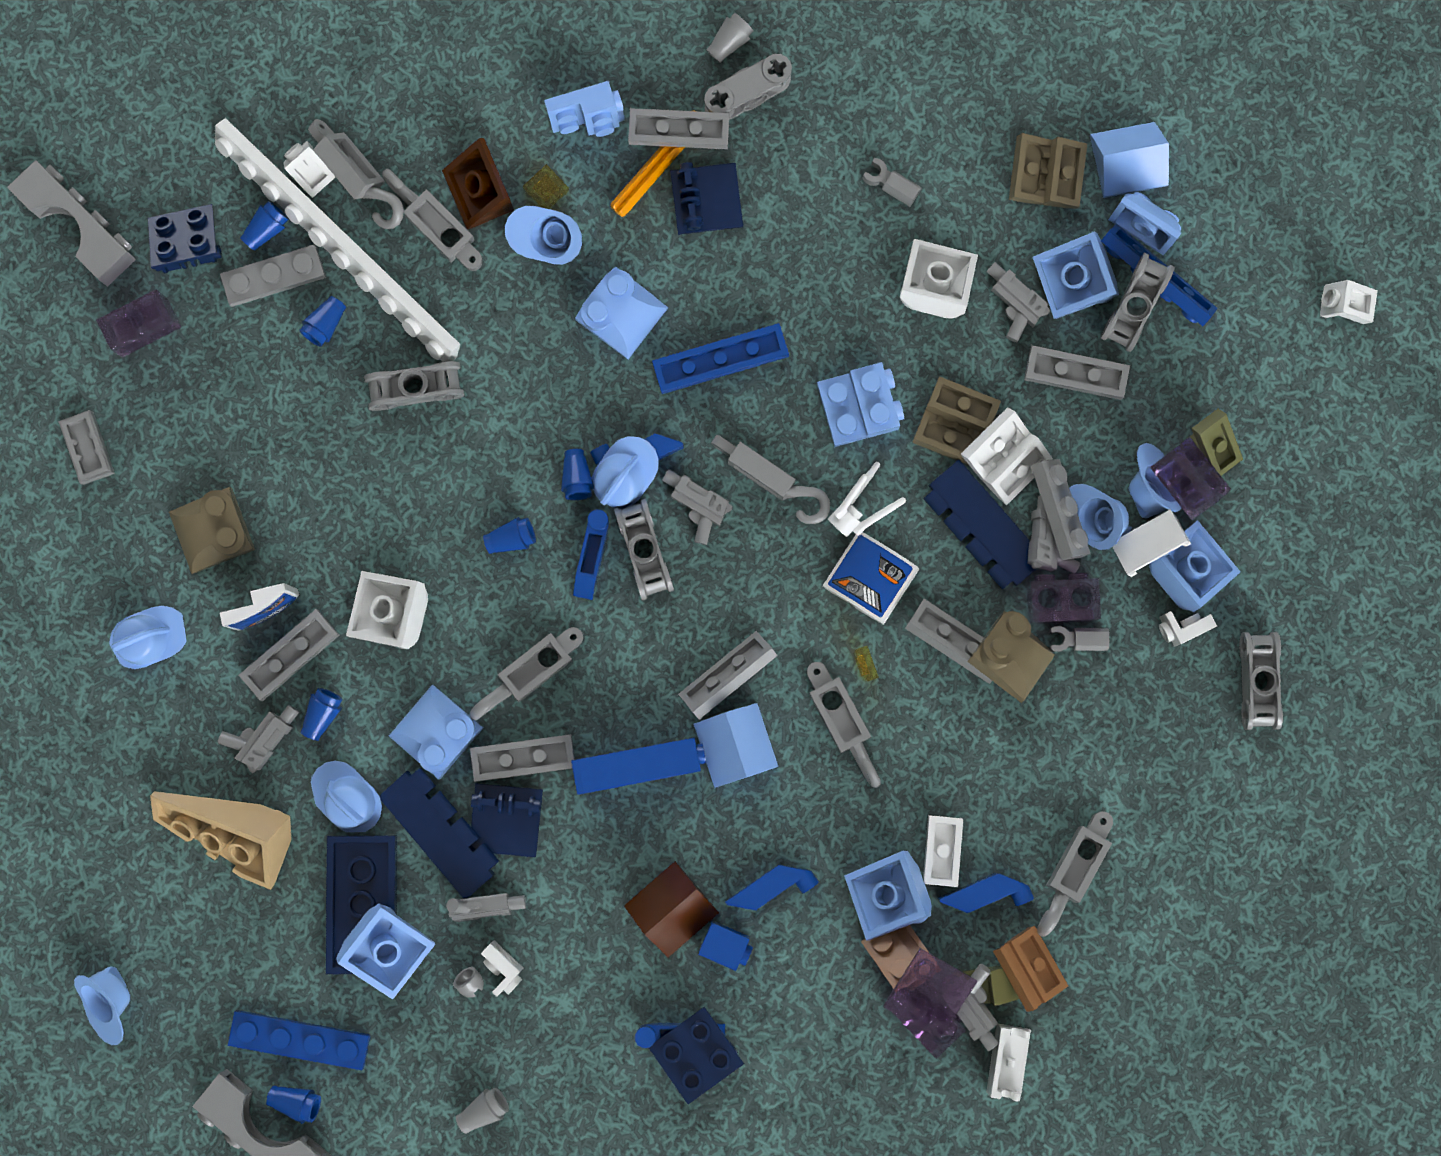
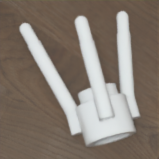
M875 462L866 474H862L842 504L828 518L846 537L852 531L859 536L865 528L906 502V499L902 497L864 521H859L863 514L853 506V503L880 467L879 462Z

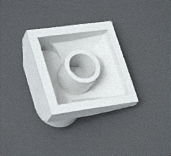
M914 239L900 291L902 303L912 310L948 319L957 318L965 314L978 255Z
M361 571L346 636L401 649H410L419 639L428 603V593L425 589V584L419 581Z

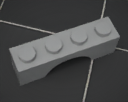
M35 160L7 188L40 219L53 214H65L74 217L81 233L80 246L75 257L98 280L108 287L136 260L128 252L132 248L131 244L119 233L113 237L106 230L110 223L96 210L90 213L83 206L87 200L73 187L68 191L61 184L65 178L52 165L49 164L45 168Z
M225 1069L216 1076L192 1106L198 1111L197 1116L203 1123L210 1127L215 1125L225 1133L224 1139L231 1146L237 1149L243 1148L251 1156H332L306 1134L291 1141H275L261 1134L253 1124L250 1116V1099L253 1090L228 1069Z

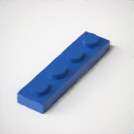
M1117 223L1101 240L1106 245L1105 249L1111 256L1116 259H1123L1131 266L1132 273L1143 253L1149 254V259L1168 267ZM1173 272L1164 292L1160 294V297L1168 302L1173 301L1178 305L1186 319L1192 323L1198 322L1201 326H1204L1218 309L1175 272Z
M780 323L655 359L652 360L661 394H665L789 357V352Z
M236 1010L234 1011L228 1046L363 1070L370 1034Z

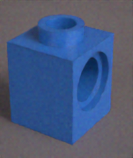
M712 920L698 955L736 971L739 964L746 965L753 947L748 945L749 936Z

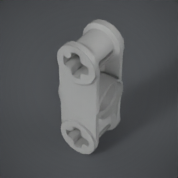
M772 54L712 86L705 94V112L730 113V119L745 111L758 107L766 100L783 92L788 88L791 81L792 65L790 60L782 54ZM775 69L777 73L782 72V77H778L776 73L771 75V70ZM718 100L720 104L725 103V107L720 108L719 105H714V101Z
M1143 253L1132 274L1131 281L1117 308L1108 319L1100 339L1113 340L1125 346L1126 351L1131 353L1160 294L1164 292L1175 266L1169 265L1166 267L1149 259V254ZM1133 297H1141L1147 304L1141 309H1135L1129 305L1128 301Z
M447 361L431 366L366 374L364 381L368 383L371 402L368 403V409L381 411L398 406L462 398L465 394L464 390L460 389L458 370L461 368L460 363ZM446 376H448L449 387H447ZM419 379L423 382L419 392L409 393L406 391V385L410 380Z
M646 498L641 499L639 504L623 509L615 507L614 512L622 537L624 536L634 568L633 573L642 601L646 600L648 595L660 591H674L666 562H663L654 533V524ZM637 515H641V516H639V517L626 520V519H628V518H631V517H634V516H637ZM646 540L652 543L654 550L648 558H639L635 555L634 548L639 541ZM661 578L660 581H657V582H654V583H650V584H646V583L649 582V581H652V580H656V579Z
M1242 632L1239 649L1242 665L1243 702L1241 714L1243 728L1251 730L1253 727L1272 726L1274 730H1279L1283 723L1280 685V635L1278 632H1271L1269 635H1250L1249 632ZM1264 645L1265 648L1256 649L1255 646ZM1259 672H1263L1267 677V685L1262 690L1258 689L1255 685V677ZM1267 713V716H1257V714Z

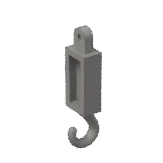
M315 119L308 128L310 134L318 142L313 149L314 152L354 200L360 198L379 199L391 205L393 214L389 220H384L378 212L372 214L374 222L379 227L394 229L400 225L404 211L402 202L393 193L380 189L385 183L384 179L344 132L334 134L325 122Z
M385 169L382 172L383 179L408 205L403 211L405 217L451 263L457 259L470 271L480 269L483 259L481 254L471 245L475 241L473 235L427 189L418 196L392 170ZM448 229H454L460 234V240L453 247H446L441 242L443 232ZM472 258L475 259V262L473 263L470 262V259Z
M719 435L714 437L711 444L729 457L728 465L781 501L796 497H814L818 499L820 509L815 515L808 516L801 510L796 512V517L801 522L817 524L828 517L830 500L823 490L815 487L794 486L795 478L742 442H739L736 447Z
M571 627L556 638L551 633L497 674L503 684L474 705L470 711L471 719H480L494 706L511 695L518 702H521L572 661L569 654L583 642L581 630ZM572 635H575L576 639L571 640L570 637ZM545 648H552L558 654L557 662L551 667L542 666L538 660L539 653Z
M821 662L811 663L807 668V676L814 690L809 692V695L840 754L850 749L869 785L873 788L879 787L881 779L863 744L864 741L871 738V735L840 677L833 680L824 664ZM814 670H819L820 674L815 675ZM829 691L839 693L842 698V704L838 709L828 710L824 707L822 697L825 693Z
M1108 812L1095 813L1086 828L1079 826L1046 884L1047 887L1055 891V895L1050 909L1045 911L1037 927V933L1040 936L1045 937L1053 931L1060 920L1068 899L1074 903H1080L1112 845L1111 842L1106 840L1113 826V818ZM1101 819L1104 820V824H1103V825L1100 823V820H1101ZM1083 840H1088L1096 846V852L1090 860H1085L1078 854V848Z

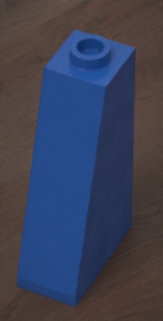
M695 738L572 760L571 763L577 795L700 772V764H705L706 758L703 743L696 744Z

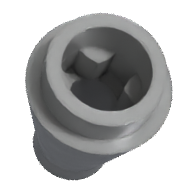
M734 13L730 18H725L706 51L718 63H721L726 57L751 40L749 36L752 34L753 29L738 14Z
M495 1087L491 1090L485 1089L463 1112L456 1116L458 1127L463 1133L467 1134L474 1129L502 1120L504 1114L509 1111L507 1100L499 1089Z

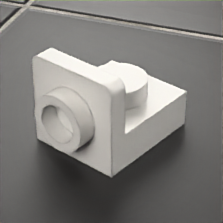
M308 141L302 146L296 143L284 155L286 158L283 162L284 169L312 198L335 178L334 174L314 152L312 145Z
M1350 280L1326 284L1321 298L1320 316L1325 318L1341 316L1361 324L1372 323L1378 290Z
M1171 611L1159 617L1162 622L1159 624V630L1165 641H1172L1174 647L1217 627L1211 614L1201 618L1199 613H1196L1180 621L1183 628L1179 627Z
M494 940L481 954L486 958L483 963L492 973L497 976L502 973L506 977L492 992L498 997L503 990L509 995L522 981L518 974L524 968Z

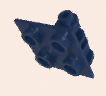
M685 162L680 164V169L670 170L678 235L743 227L736 163L693 167V163Z
M212 204L148 218L151 268L156 269L157 272L163 271L165 274L172 270L181 269V266L183 269H187V261H190L193 267H197V259L200 264H205L209 262L215 263L218 258H222L221 248L219 245H216Z
M475 783V793L472 794L471 807H473L471 828L480 838L471 846L476 850L485 843L494 854L536 857L543 789Z
M705 1007L701 1008L649 1047L687 1104H690L744 1065L734 1045L728 1041Z

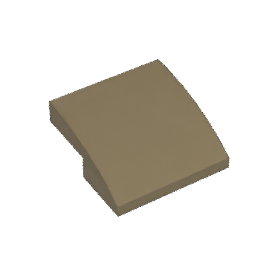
M1025 133L1018 135L1016 138L1009 200L1061 208H1079L1087 143L1062 137L1050 140Z
M939 376L912 443L969 465L961 453L994 421L1001 401Z

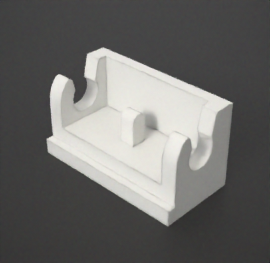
M1170 509L1123 535L1117 544L1113 546V549L1127 575L1132 577L1137 574L1136 571L1182 545L1187 547L1191 542L1179 520Z
M1004 1024L996 1025L995 1038L999 1044L992 1050L986 1090L991 1098L1001 1099V1097H1007L1014 1101H1020L1031 1029Z

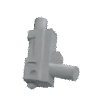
M994 262L987 270V273L997 281L991 291L1009 306L1006 308L1005 313L1013 323L1006 338L1017 343L1026 324L1028 323L1034 328L1039 318L1048 315L1050 309L1047 307L1048 303L1033 289L1027 288L1015 277L1016 274L1010 269L1006 272Z
M668 470L662 481L675 488L671 494L672 499L691 509L689 518L698 525L694 542L707 545L712 523L720 527L724 515L732 510V505L729 504V500L712 490H706L693 482L692 478L683 474L681 477Z
M1040 495L1038 496L1037 509L1031 513L1032 536L1029 542L1028 564L1032 565L1033 569H1045L1049 572L1056 570L1058 565L1074 574L1079 569L1080 562L1075 559L1061 560Z
M289 704L280 716L269 711L255 731L253 728H247L240 736L222 731L218 744L238 750L239 753L234 759L246 764L249 771L255 773L264 767L273 755L275 747L284 735L291 731L293 727L290 724L299 711Z
M508 893L467 899L451 898L447 901L446 907L449 911V917H452V921L463 922L478 920L483 917L511 915V910L526 908L525 895L509 897Z
M979 964L968 980L962 974L954 983L944 984L942 986L944 993L941 996L954 1014L957 1013L970 1031L969 1035L974 1041L979 1039L986 1050L990 1051L999 1044L990 1032L998 1022L983 1003L987 1000V994L981 985L991 971L987 966Z

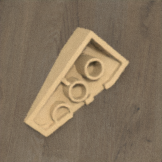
M156 791L150 795L154 821L186 842L191 841L193 838L197 839L207 849L206 855L216 860L221 855L236 866L232 872L239 877L270 890L275 885L292 840L289 815L261 804Z

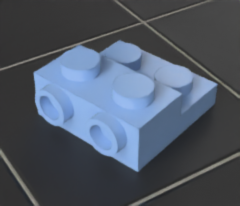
M609 81L544 100L553 133L560 131L561 134H569L578 130L579 125L585 124L588 136L595 134L597 137H603L613 133L614 128L619 127V122L625 121L618 90L612 92Z
M882 362L850 370L848 374L817 382L834 447L896 431L900 427L899 421L904 419L900 401H893L890 389L895 388L892 371L890 368L884 370Z

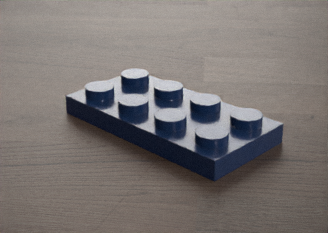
M397 835L327 836L326 974H353L339 965L336 957L345 939L370 908L380 903L390 907L397 915Z

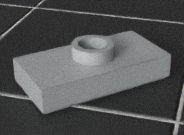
M88 410L58 421L80 484L85 485L115 474L93 411Z

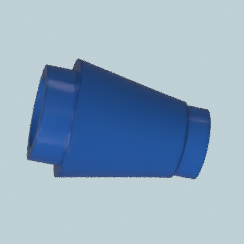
M268 201L264 206H259L240 238L246 245L256 251L259 246L261 247L285 229L286 226L284 224L289 218L276 205Z
M330 296L327 301L323 302L302 321L303 326L300 329V333L307 340L321 347L325 342L330 341L346 306L337 298Z
M570 449L565 451L561 491L565 493V498L568 500L590 498L594 484L584 450Z
M517 517L483 536L484 544L489 554L529 549V545L536 543L535 532L528 518L520 519Z
M317 688L316 693L310 696L301 734L312 740L319 741L321 735H323L341 711L342 707L340 704L342 698L332 691Z
M274 1085L268 1093L266 1105L301 1124L305 1121L312 1123L319 1112L321 1096L316 1095L314 1090L278 1087Z

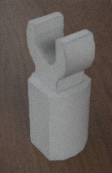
M874 158L871 165L877 168L880 174L872 176L865 172L862 178L864 182L871 186H882V191L911 207L922 187L894 170L890 172L887 170L884 161Z
M1055 626L1049 629V633H1059L1063 639L1060 645L1049 646V649L1053 652H1060L1068 647H1072L1074 651L1109 650L1108 628H1073L1072 632H1069L1062 626Z

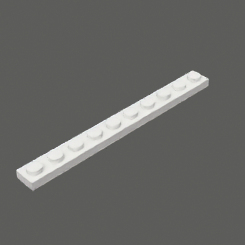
M226 118L215 125V145L218 151L223 156L230 157L247 179H253L270 201H276L285 210L291 222L301 225L308 232L310 239L318 247L322 246L328 251L335 264L341 269H346L355 278L356 283L363 291H369L378 300L379 305L387 314H393L402 323L404 330L411 337H417L425 345L431 357L436 360L440 359L442 362L454 361L457 358L460 343Z

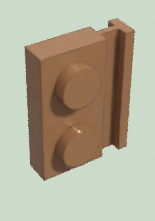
M910 925L871 940H866L865 938L861 941L899 998L928 979L927 976L941 970Z
M1035 926L1026 928L1004 943L1003 946L993 951L1027 1012L1036 1010L1042 1003H1046L1068 987L1066 980L1041 936L1037 933Z

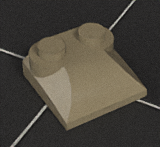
M231 487L223 490H212L202 498L169 512L191 574L255 550Z
M1004 611L967 662L1022 703L1055 654L1031 632V625L1024 615L1016 611Z

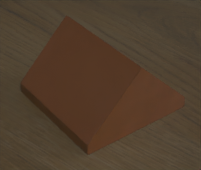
M484 138L477 139L442 170L466 229H471L514 211Z
M676 861L624 905L644 935L667 957H670L719 914V911Z

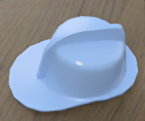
M523 206L516 209L508 217L505 224V237L509 246L517 254L530 259L563 265L571 262L579 254L582 246V234L578 224L572 217L556 210L538 206Z
M627 436L617 440L609 448L592 475L593 491L600 500V503L603 505L607 504L612 508L619 507L620 509L634 505L651 484L658 471L659 458L655 448L647 440L640 437Z
M1149 443L1140 445L1137 450L1139 471L1129 485L1130 495L1142 518H1149L1170 509L1172 512H1178L1182 508V502L1177 491L1172 467L1159 448Z
M1076 484L1069 487L1071 495L1077 503V514L1082 529L1087 534L1090 546L1099 550L1110 549L1117 544L1124 534L1131 532L1132 527L1129 525L1128 511L1120 501L1111 498L1090 485Z
M156 606L128 616L118 622L111 632L109 644L119 663L126 668L139 669L170 658L178 653L186 643L182 613L173 607Z
M331 761L324 763L316 769L311 777L315 804L336 827L344 832H367L376 825L382 811L380 796L353 767L345 762Z
M113 966L107 967L89 978L84 975H78L74 979V986L82 1000L89 1023L104 1042L110 1045H118L123 1040L124 1034L120 1015L130 1002V994L126 983L117 968Z

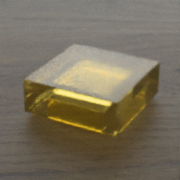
M547 164L522 186L524 191L540 207L550 209L569 192V187Z
M868 646L856 649L853 655L863 682L865 681L866 683L879 678Z

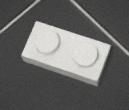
M928 815L923 872L925 884L958 887L963 818Z

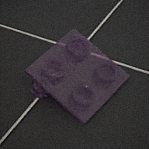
M920 948L883 1007L939 1039L942 1036H953L958 1027L954 1023V1017L974 988L977 980Z

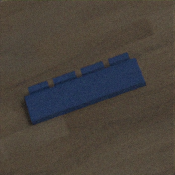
M957 460L928 485L932 491L923 498L938 516L946 509L951 511L952 514L943 522L959 541H962L971 534L974 539L965 548L982 567L991 559L996 563L987 573L1001 589H1004L1011 582L1015 586L1019 585L1036 570L1032 568V565L1028 564L1030 540L960 460Z
M419 768L413 774L406 771L380 795V800L463 899H467L495 875L491 868L499 860L485 843L476 850L471 846L480 837L463 817L454 824L449 820L458 811L441 791L432 798L428 795L436 785L422 768Z

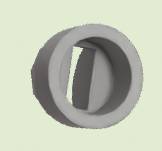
M468 967L456 976L453 986L460 994L470 998L476 997L474 993L478 989L483 990L484 981L481 974L474 967Z

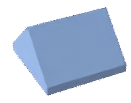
M1155 122L1090 134L1103 198L1168 186L1169 143Z
M757 703L694 723L699 743H703L706 764L714 788L778 767Z

